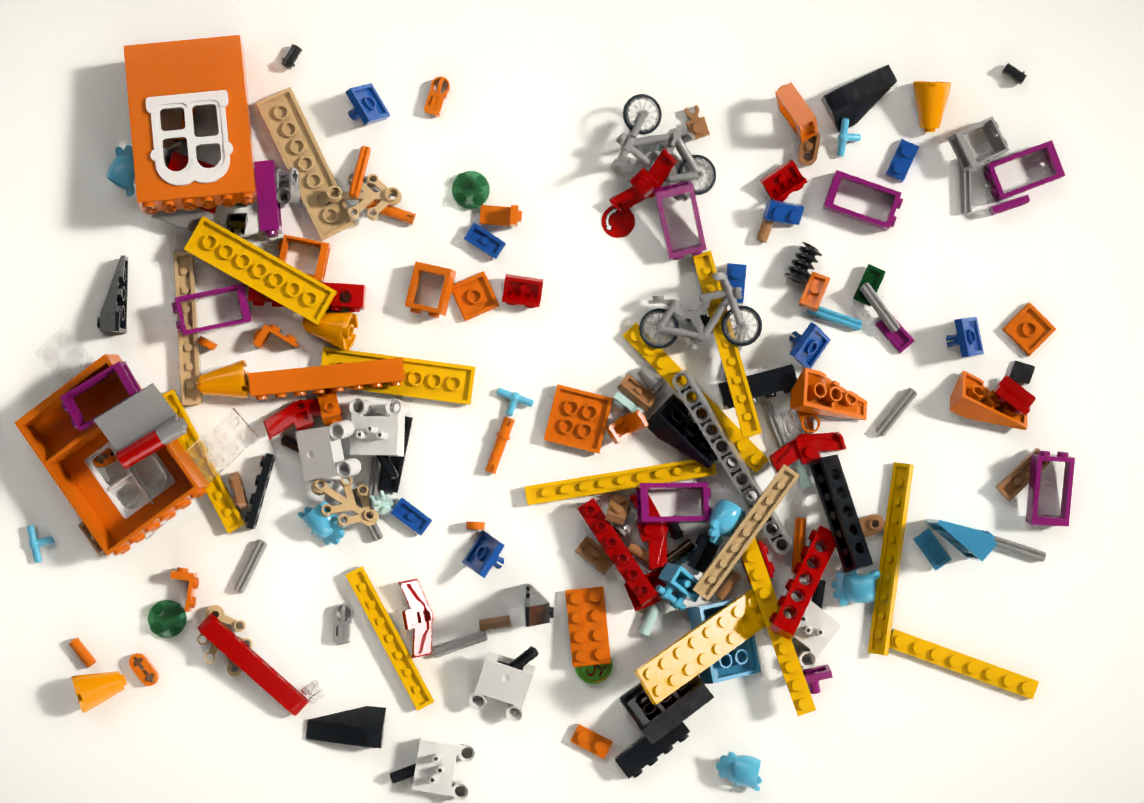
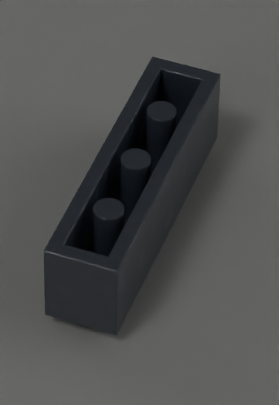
M793 364L746 376L753 402H757V397L765 396V399L777 396L776 392L783 391L784 394L791 393L797 381ZM727 381L717 384L723 406L728 405V409L734 408Z
M681 722L653 745L644 735L616 756L614 760L628 779L631 777L636 778L643 772L642 768L646 765L650 767L656 763L659 755L669 753L674 748L673 744L677 741L681 743L687 739L690 730L684 722Z

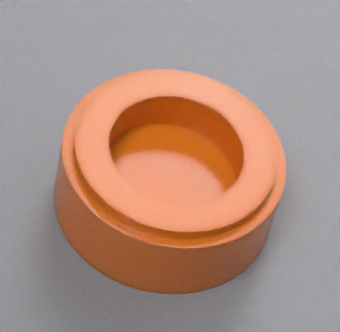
M200 336L197 341L200 345L212 351L218 345L203 336Z
M466 521L465 528L484 530L485 522Z

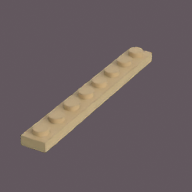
M173 252L176 297L196 293L194 255L189 252ZM196 300L182 302L181 307L186 330L198 328ZM180 332L178 333L182 405H201L202 393L197 390L196 380L201 375L199 343L197 342L199 337L198 334L182 337Z
M785 464L782 465L692 590L709 601L800 476Z

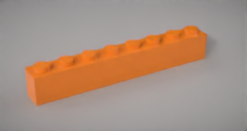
M402 357L248 373L250 396L256 397V400L267 399V395L283 398L287 397L286 393L302 396L306 395V391H313V394L325 393V389L341 392L344 391L345 387H352V390H361L364 385H371V388L383 387L382 384L390 383V386L402 385L403 381H406L404 358Z

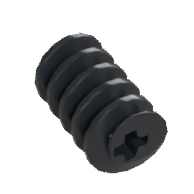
M803 241L804 246L799 247L801 253L795 254L798 260L793 259L791 261L793 266H788L787 268L790 273H784L786 278L797 284L801 282L807 283L804 276L811 277L808 269L814 270L812 262H819L815 256L822 257L817 248Z

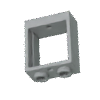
M993 116L947 138L964 173L1009 151L1008 143L1003 138L999 125ZM983 127L995 152L980 160H976L965 135Z

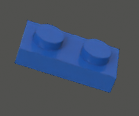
M901 139L886 171V175L903 182L919 146Z
M768 199L763 218L770 221L799 225L805 207L800 204Z
M473 223L464 237V240L494 259L498 258L506 245L504 241Z
M727 263L726 274L732 288L741 287L742 299H737V303H743L747 265Z
M403 497L390 512L419 535H422L433 521Z

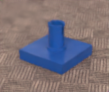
M372 83L353 87L345 92L354 107L348 111V115L353 121L361 118L363 124L367 125L386 120L391 116Z
M977 317L954 320L957 334L946 336V341L954 340L947 342V346L950 348L959 345L962 358L984 354Z
M812 322L802 335L794 331L792 334L796 338L791 335L789 337V341L795 344L789 354L801 366L809 369L812 368L831 341Z
M482 530L462 563L485 578L492 566L496 569L502 567L497 561L504 564V558L500 557L499 554L505 545Z

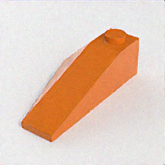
M803 368L791 390V410L866 420V400L851 390L847 391L837 381L830 380L823 372Z
M964 370L960 373L950 396V411L967 419L1021 430L1028 428L1027 415L1023 413L1018 415L1011 409L1012 405L1006 401L1004 404L995 397L997 394L994 389L990 391L983 385L984 381Z

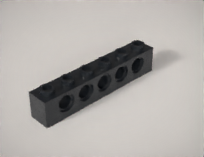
M838 454L821 457L810 462L809 465L844 573L873 565Z

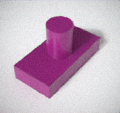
M828 664L802 670L811 694L821 692L820 680L833 678Z

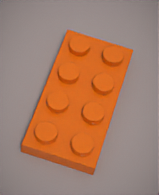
M603 586L565 590L573 667L611 664Z

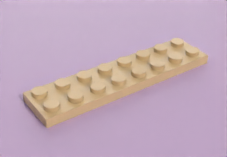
M291 87L257 102L256 105L287 169L290 170V168L295 167L299 172L300 197L321 240L324 241L357 225L355 220L348 218L349 208L345 200L341 199L339 202L332 203L327 199V189L330 186L338 185Z

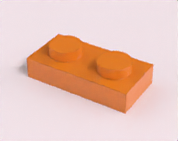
M812 271L799 301V306L817 313L829 285L830 277Z
M578 724L570 742L605 759L613 743L612 740L581 724Z

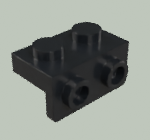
M706 531L703 534L699 533L695 541L697 547L695 551H690L686 559L689 562L687 566L704 573L711 564L721 543L719 545L711 543L709 541L710 536Z

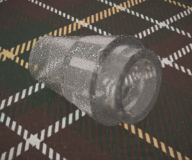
M791 410L782 412L780 416L784 436H787L788 440L801 435L802 427Z

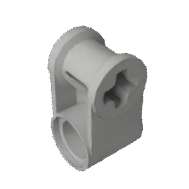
M292 167L290 170L276 169L277 201L283 205L298 203L300 200V188L297 168Z

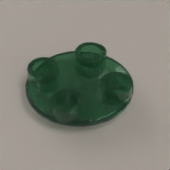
M466 171L460 173L453 182V198L463 208H478L489 197V183L479 172Z
M173 600L157 602L152 606L148 614L151 632L163 638H171L180 634L187 621L184 608Z

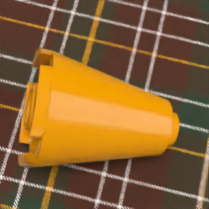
M913 81L920 128H924V132H935V129L940 128L951 90V82Z
M351 312L325 313L319 325L304 318L302 326L307 333L342 350H350L356 339V334H353L354 328H358L357 314Z
M240 360L200 375L199 379L196 380L197 390L205 395L250 398L248 394L250 393L249 372H246L244 367H248L246 361Z
M119 671L71 677L82 713L88 712L125 690L124 685H127L125 675H120Z

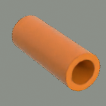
M78 637L69 643V646L87 669L97 662Z

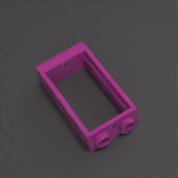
M1052 140L984 166L985 170H983L985 179L990 181L992 186L990 188L992 197L997 199V202L1066 176ZM1043 150L1052 176L1004 194L994 167Z
M274 160L255 161L260 231L267 238L278 237V234H283L280 203L277 201L275 170L277 165Z
M836 170L822 208L887 231L895 225L897 217L894 214L896 209H900L903 199L900 198L902 192ZM841 179L894 197L886 222L833 204Z
M691 180L653 189L669 259L679 260L684 258V255H700L703 251L707 250ZM689 193L700 244L672 250L662 199Z
M244 284L175 297L174 302L171 303L173 313L178 315L179 321H176L177 332H181L182 337L242 325L252 321ZM236 292L241 319L186 330L181 307L182 302Z
M126 361L115 363L60 397L62 407L66 412H69L72 418L71 423L75 429L86 431L96 425L94 418L86 422L73 398L113 374H118L130 396L141 390Z
M1039 450L1038 454H1031L1025 522L1031 525L1069 527L1075 458L1069 456V452L1057 451V455L1050 454V451ZM1042 461L1065 462L1060 516L1037 515Z
M708 482L638 484L636 486L637 524H688L710 521L712 509L709 507L708 499L711 497V490L708 487ZM700 489L701 516L649 517L648 490Z

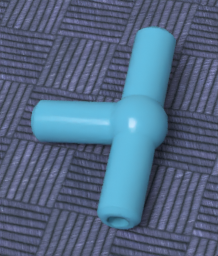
M842 118L838 135L837 156L843 157L845 154L846 141L861 140L860 134H847L848 118Z
M502 388L497 389V395L510 399L506 415L513 416L517 402L532 407L534 404V400L521 396L517 392H510Z
M28 525L29 546L32 549L34 562L39 563L42 562L39 547L53 544L54 538L49 536L37 539L34 525Z

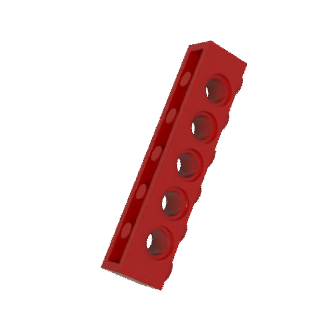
M321 282L337 291L329 305V310L341 311V308H348V312H360V309H365V285ZM249 287L248 301L253 302L254 306H264V303H272V307H283L271 298H266L264 294ZM343 293L350 294V300L347 303H342L340 300Z
M594 498L577 508L641 606L644 607L658 597L657 592L611 523L605 520L606 516Z
M821 525L816 530L812 529L808 537L810 540L809 545H805L800 554L802 559L800 563L797 562L792 570L795 574L792 579H788L784 587L787 591L784 596H780L776 604L779 608L777 612L772 613L768 621L771 623L769 630L788 640L794 636L836 547L831 530ZM815 545H819L822 548V552L817 551ZM807 561H811L814 564V568H810ZM799 578H804L807 585L801 584ZM791 594L797 595L799 602L794 601ZM783 611H788L791 614V618H786Z

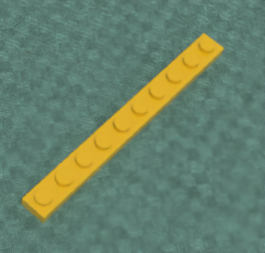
M711 250L700 255H692L702 294L722 290L720 281L713 279V274L717 273ZM723 298L711 300L710 306L707 309L709 319H711ZM726 308L713 328V333L743 439L760 435L762 431L738 346L731 344L722 332V319L728 311ZM728 316L725 325L726 332L731 339L736 341L731 320Z
M635 323L622 336L676 391L672 379L682 369L663 349L648 346L640 336L639 325ZM643 330L644 335H645V337L647 338V340L650 341V342L653 343V344L658 345V344ZM678 376V381L681 384L687 383L685 376ZM702 391L744 462L754 473L759 471L769 459L749 438L743 439L741 430ZM688 392V398L695 401L697 399L696 394ZM698 409V414L701 417L707 416L705 409ZM709 425L717 433V428L714 425Z
M694 459L524 486L527 505L632 489L636 488L640 483H669L717 475L715 462L710 468H707Z
M893 463L879 564L880 577L877 578L867 653L888 656L914 469L912 464Z
M754 538L741 557L797 716H801L815 711L816 708L792 640H788L769 630L771 624L768 622L773 612H777L779 606L776 605L778 600L756 538Z

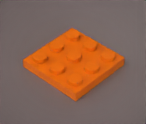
M557 384L543 440L599 454L613 398Z

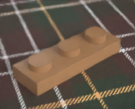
M1035 448L995 486L1007 501L1010 502L1029 484L1031 454H1038L1039 448ZM1042 461V470L1051 462Z

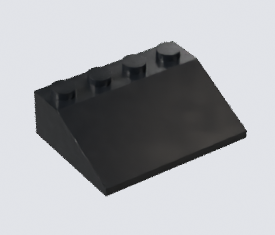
M697 675L656 705L652 704L641 683L622 696L620 700L640 730L653 745L712 700L714 696Z

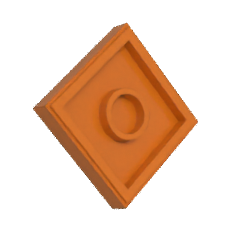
M484 271L453 285L452 294L465 322L500 306Z
M1028 302L1002 330L1030 356L1056 328Z

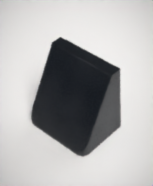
M1015 360L1009 377L1014 381L1028 385L1035 366Z

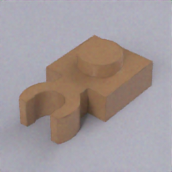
M698 105L694 106L696 110L694 114H690L688 108H685V115L691 120L686 122L688 132L695 136L692 141L710 136L705 117L699 118L698 116L700 111Z

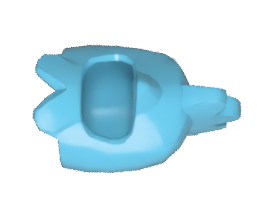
M126 145L124 150L118 146L115 148L117 157L111 163L106 178L115 185L125 189L127 197H132L135 192L133 185L135 172L132 146Z
M721 499L713 508L710 516L709 541L719 545L724 537H730L743 520L745 512L735 503Z
M323 501L313 509L305 507L303 513L299 512L297 514L311 529V534L322 538L325 545L330 543L337 545L345 535L343 531L345 527H340L337 524V514H331L329 517L321 515L320 510L322 506L329 504L326 501ZM324 508V511H325L326 513H329V512H330L329 509Z
M857 570L847 574L843 572L836 573L838 580L832 581L831 586L837 589L833 592V597L840 599V606H846L849 602H874L875 579L880 577L879 570H872L866 575H858Z
M732 751L728 752V756L722 755L720 757V762L716 764V769L719 770V777L728 778L735 786L738 784L752 788L755 791H760L758 786L762 783L761 777L758 776L761 764L760 759L749 755H736Z

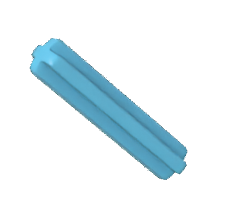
M819 306L817 313L807 309L808 314L857 331L861 329V320Z

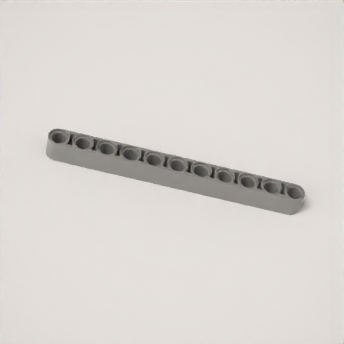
M680 370L672 379L673 386L750 510L763 491L691 373L687 370ZM679 375L686 377V384H681L678 381ZM688 392H694L697 399L695 401L690 400ZM698 409H705L707 416L701 417L698 414ZM708 425H714L717 428V433L709 432ZM718 442H725L727 445V449H720L718 447ZM728 458H734L737 461V465L731 466L728 463ZM738 475H745L747 482H740ZM748 491L756 492L757 498H750ZM774 511L761 530L774 551L778 554H785L789 551L792 540ZM768 524H775L777 530L770 531ZM784 540L787 543V547H780L778 541Z

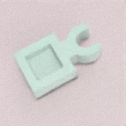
M619 391L613 397L616 400L614 404L622 410L626 408L630 412L640 410L641 413L644 412Z
M383 490L380 491L381 494L379 496H370L372 506L378 515L389 513L395 507L390 495H385Z

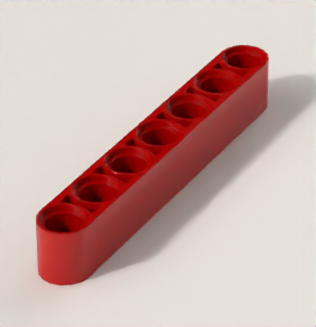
M210 613L197 627L203 636L292 715L297 716L309 703L308 699L213 614Z

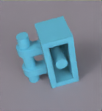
M667 562L658 577L666 586L657 585L655 591L659 593V597L663 600L669 601L674 609L684 611L686 605L683 604L685 599L696 602L700 596L692 590L698 580L682 566ZM674 591L677 595L673 596L671 593Z

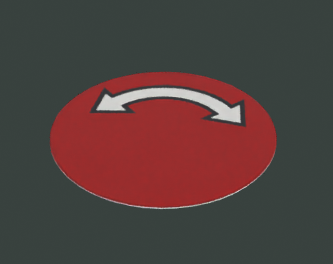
M611 206L603 213L602 227L608 235L622 238L633 230L635 218L630 209L620 212L614 206Z

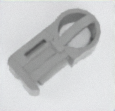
M340 604L334 610V643L348 644L351 642V640H348L350 637L349 624H352L354 611L349 604ZM340 606H342L341 620L337 616V611ZM346 607H348L351 611V615L348 620H345Z

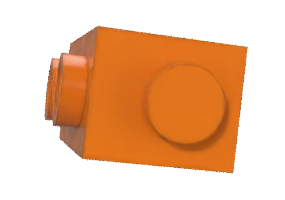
M481 205L480 224L518 227V222L522 221V211L519 210V205H511V207Z
M272 323L270 326L264 324L261 330L258 329L253 336L255 340L253 344L261 349L271 333L294 347H299L295 337L288 333L286 336L279 333L281 329Z
M325 389V393L317 394L323 425L328 426L332 423L343 421L336 392H333L332 389Z
M636 410L619 417L605 429L613 442L617 444L631 433L647 428L649 424L646 421L645 415L640 410Z
M177 567V570H171L170 578L189 581L185 612H190L196 605L194 591L198 589L199 578H197V573L188 572L189 568Z

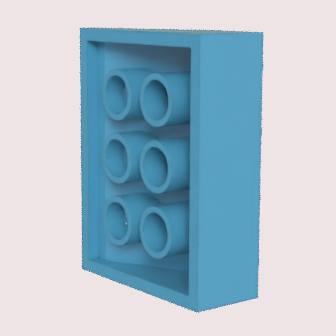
M927 519L925 521L965 557L971 560L983 562L998 544L994 541L996 537L987 530H978L936 519Z
M737 598L688 607L691 630ZM755 635L702 671L699 675L703 683L714 684L761 672Z

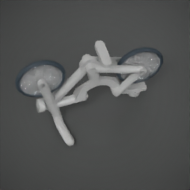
M646 94L632 96L623 108V119L630 131L628 135L622 133L617 137L616 141L620 144L621 151L618 158L612 162L611 169L616 170L622 164L633 165L635 159L627 157L628 153L632 154L646 166H651L652 159H657L661 152L653 151L643 154L634 146L667 141L664 148L671 155L676 148L683 162L680 164L678 174L674 165L664 182L667 185H672L677 182L691 180L695 195H702L711 190L716 181V169L707 157L698 154L691 155L685 145L686 142L692 141L695 138L691 132L682 135L679 129L673 128L666 134L637 138L638 134L646 135L657 129L661 122L662 112L660 105L653 97ZM684 194L672 196L677 201L682 200L684 202L688 199Z
M714 273L713 279L721 281L723 290L701 294L699 301L702 304L696 310L687 311L682 309L678 299L664 300V296H652L653 300H648V304L662 303L667 305L668 308H656L648 311L640 321L639 332L642 340L652 348L663 349L669 347L680 336L691 338L689 349H697L698 344H696V340L700 344L710 342L711 331L729 305L731 309L726 312L722 319L721 328L723 335L731 344L748 346L759 338L762 331V320L753 308L743 305L738 306L737 299H742L741 287L732 288L726 273ZM723 298L706 327H704L700 316L706 312L711 300ZM674 313L682 318L691 319L696 331L681 329Z

